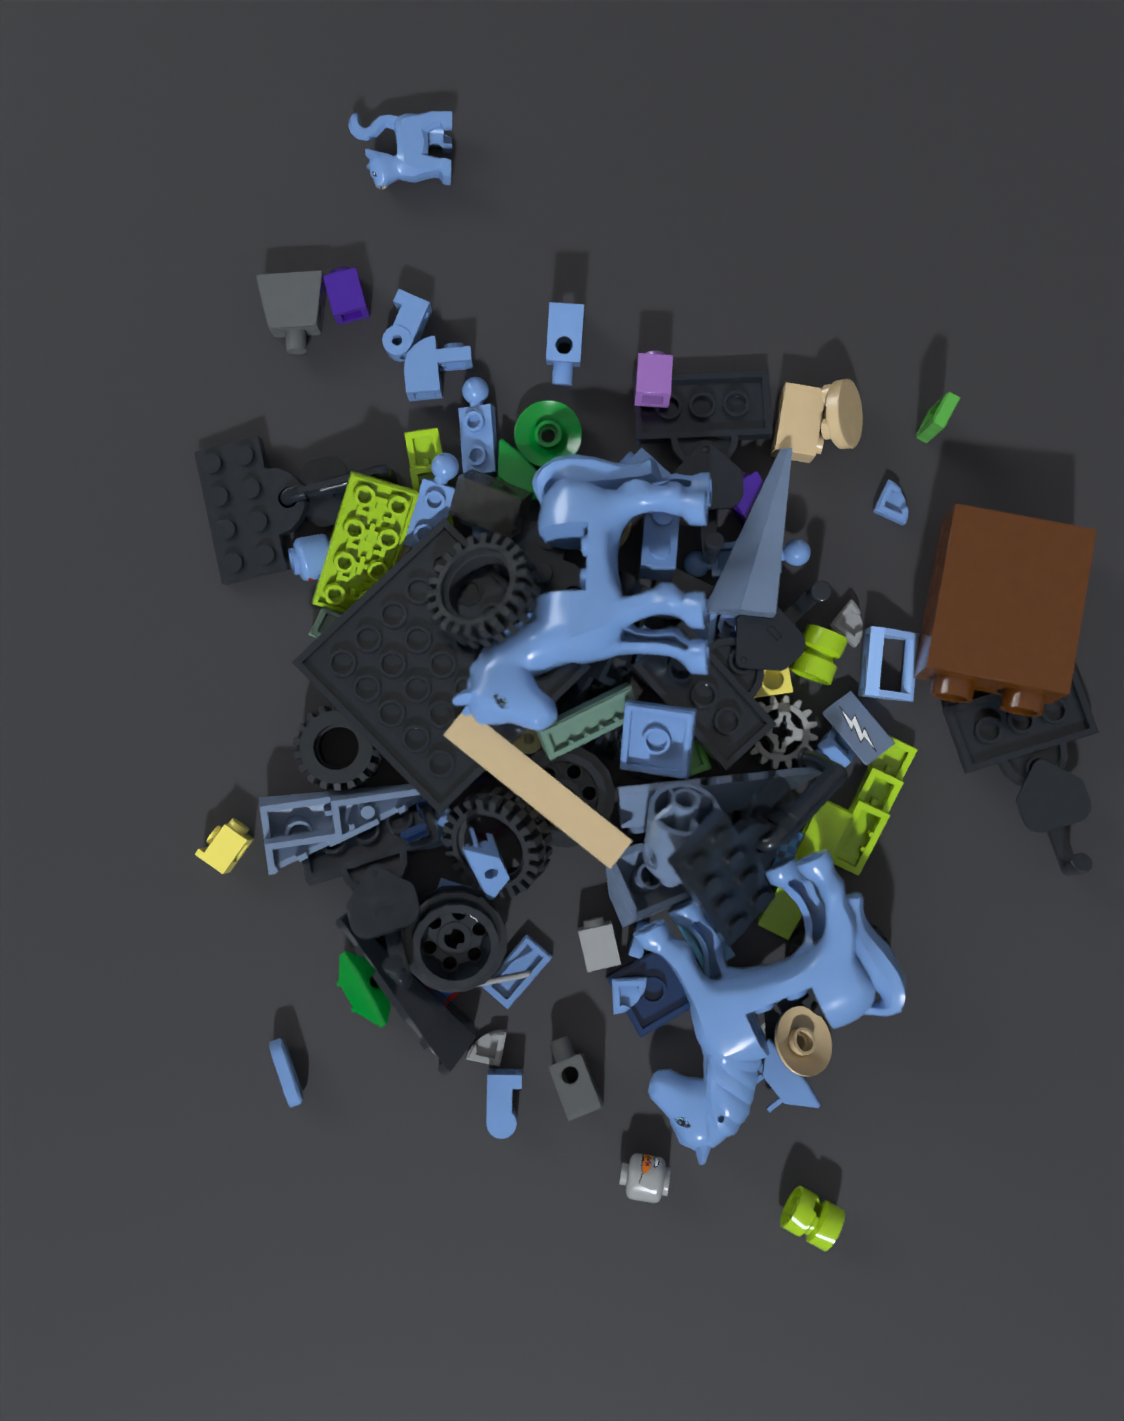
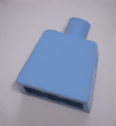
M549 302L546 364L553 365L552 384L571 386L573 367H580L584 304ZM562 343L569 344L570 352L567 354L558 352L559 345Z

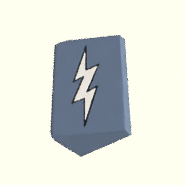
M852 691L822 712L866 766L895 744Z

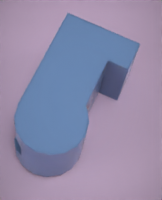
M398 289L393 302L399 312L393 326L388 328L383 334L382 342L389 357L394 361L402 362L405 361L411 348L419 342L433 310L430 302Z
M488 1069L486 1124L487 1130L495 1138H508L516 1130L518 1117L517 1111L513 1107V1089H522L523 1069Z

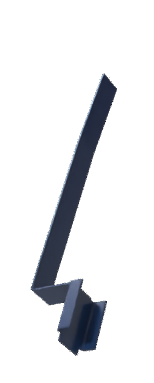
M488 773L478 777L469 787L495 777ZM425 799L416 802V809L423 822L400 832L401 838L404 837L407 843L428 835L425 830L427 827L426 820L419 809L429 804Z

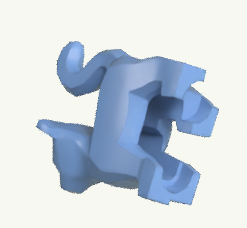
M429 111L421 114H403L400 116L391 114L380 115L367 128L361 125L358 113H353L350 116L348 122L349 130L359 140L368 141L377 138L385 128H390L395 132L397 155L393 156L376 150L365 149V156L369 159L367 169L370 170L371 178H373L378 189H386L389 184L398 180L416 183L430 178H439L443 185H451V160L428 155L430 147H439L445 154L452 153V138L444 134V131L452 130L451 111Z

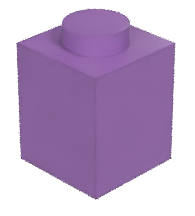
M661 351L638 353L634 406L669 408L673 355H665Z

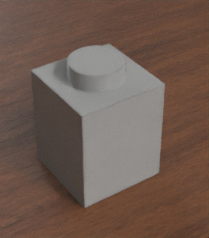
M603 916L584 920V926L578 928L587 972L621 965L611 920L604 922Z

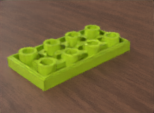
M354 471L350 472L312 599L313 605L344 613L398 562L419 496L417 490Z

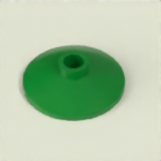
M543 400L531 404L520 414L515 424L514 438L518 451L531 464L542 467L543 464L555 457L576 454L582 441V428L577 415L567 405L558 401ZM545 432H551L555 438L552 442H545L542 439V435Z

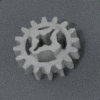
M784 695L780 703H777L775 696L768 697V706L761 701L758 702L766 713L776 710L773 718L776 725L773 728L779 727L781 722L782 729L787 731V736L781 737L779 741L778 736L772 734V729L763 736L769 744L768 751L764 749L760 741L753 745L748 754L754 755L759 753L761 755L758 761L759 764L763 765L768 760H771V769H777L780 761H782L785 769L792 768V759L798 762V753L801 748L807 747L810 751H813L808 742L818 740V736L810 733V729L816 727L817 722H808L807 717L812 713L810 709L805 711L799 710L802 701L796 700L790 705L789 696ZM791 713L798 719L801 729L796 728L790 720ZM793 741L800 742L792 752L784 755L787 745Z

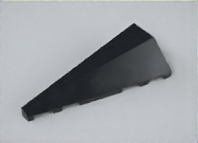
M635 581L626 596L640 594L651 590V588ZM645 618L640 619L634 622L633 624L639 628H643ZM637 654L617 655L605 660L588 663L591 668L564 694L557 705L558 715L625 682L631 684L633 675L631 666L636 662ZM621 726L580 747L612 761L616 752L612 749L615 731H620Z
M346 912L336 920L337 927L341 928L356 946L354 951L358 957L364 955L374 967L376 972L373 974V978L403 1021L406 1020L421 1038L418 1042L422 1048H429L439 1059V1067L437 1069L444 1077L452 1071L476 1039L475 1023L437 989L426 986L412 972V984L406 989L400 988L391 976L383 970V962L389 957L387 946L377 937L361 939L356 936L350 927L348 913Z

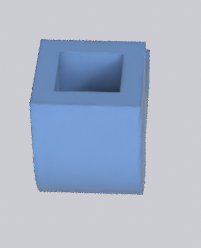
M435 336L426 337L417 342L407 354L404 363L405 388L409 401L443 398L440 372L474 369L471 347L464 346L463 343H448L444 345V348L438 349Z

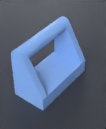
M875 626L864 629L858 690L859 697L913 702L915 678L913 676L920 634ZM884 638L905 640L900 692L879 689Z

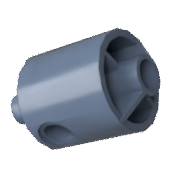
M676 783L666 785L657 790L650 799L643 860L646 867L667 887H675L682 884L667 861L669 856L716 807L720 809L713 795L693 784Z

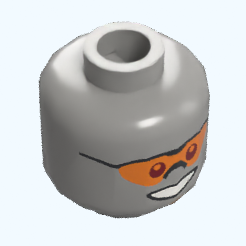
M635 1153L631 1156L629 1164L622 1163L619 1185L626 1186V1195L629 1199L657 1203L662 1196L668 1195L671 1168L666 1167L665 1160L662 1157Z

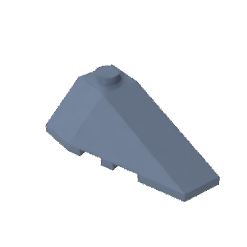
M635 844L628 847L611 869L606 867L609 898L622 928L692 898L683 884L667 887L646 867L643 860L644 844Z

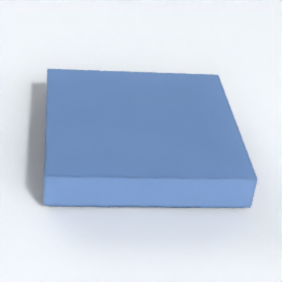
M628 699L625 702L619 769L688 780L691 772L697 709Z

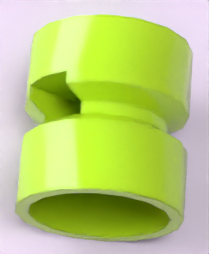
M807 624L803 631L805 639L804 652L790 665L789 670L809 680L831 685L837 670L833 659H839L843 655L848 639L829 629Z
M798 1186L791 1193L782 1210L780 1227L799 1237L805 1234V1239L808 1243L823 1251H827L835 1243L841 1232L845 1220V1211L827 1200L820 1203L817 1194L803 1186Z

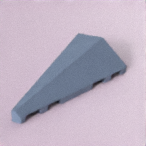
M792 448L779 450L706 604V613L738 616V614L767 618H774L776 615Z
M411 784L259 797L269 875L278 873L280 868L297 860L301 862L307 859L310 854L328 845L332 847L380 824L381 820L395 813L401 814L408 811L410 806L424 798Z

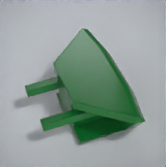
M502 438L499 440L498 474H496V478L491 483L495 487L499 482H502L517 498L506 508L510 513L520 503L526 507L532 500H538L532 487V480L537 470L518 450Z
M348 951L339 955V981L336 984L338 987L341 986L352 1005L351 1011L379 1027L387 1025L391 1002L373 978L376 970L363 956L358 957L357 954Z

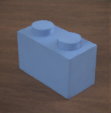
M646 512L643 514L638 579L672 582L676 568L680 516L666 512Z

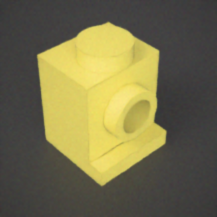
M232 818L223 827L218 825L206 841L210 844L209 847L199 848L195 855L221 874L231 872L254 838L247 834L249 828L246 825Z

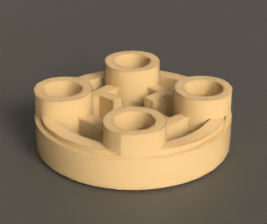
M835 380L832 384L824 385L821 391L822 401L826 406V419H823L821 423L822 436L825 440L831 439L839 449L854 448L859 443L863 425L860 395L852 380Z

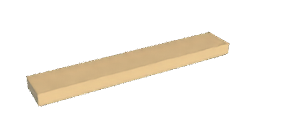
M461 712L443 736L609 869L612 868L631 844L632 840L489 725H481L476 722L472 714L464 716Z

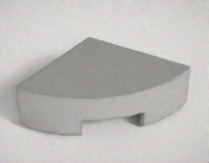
M849 600L828 627L832 631L848 639L847 643L853 648L861 640L863 624L860 609L852 600Z
M493 1030L481 1035L470 1047L466 1060L500 1066L507 1030Z

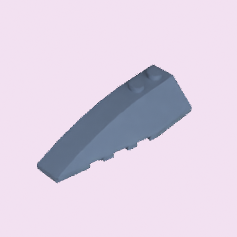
M799 767L617 786L616 795L620 828H628V834L645 833L650 799L657 790L666 785L685 783L701 787L716 798L720 810L730 813L749 807L753 794L772 776L778 775L785 778L791 789H794L820 775L822 772L812 767Z

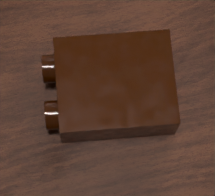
M955 503L941 522L913 678L931 681L930 696L945 701L970 703L973 701L974 690L1002 695L1000 709L1023 716H1042L1045 704H1052L1070 695L1097 529Z

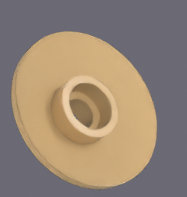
M804 1006L789 1008L779 1017L775 1028V1045L782 1062L790 1071L800 1076L809 1077L821 1073L827 1067L832 1055L831 1034L823 1018Z

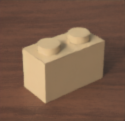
M785 383L780 393L770 457H777L780 449L792 448L791 460L810 463L816 454H821L824 438L822 433L819 432L821 421L826 419V406L823 404L821 397L822 388Z

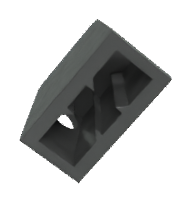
M321 270L257 275V283L268 328L274 337H285L286 352L288 354L306 353V336L320 335L322 333L327 290Z
M568 1035L548 1043L556 1063L548 1066L568 1121L602 1108L604 1102L584 1053L581 1052L575 1055ZM567 1067H575L579 1076L578 1080L570 1081L567 1079L565 1074Z

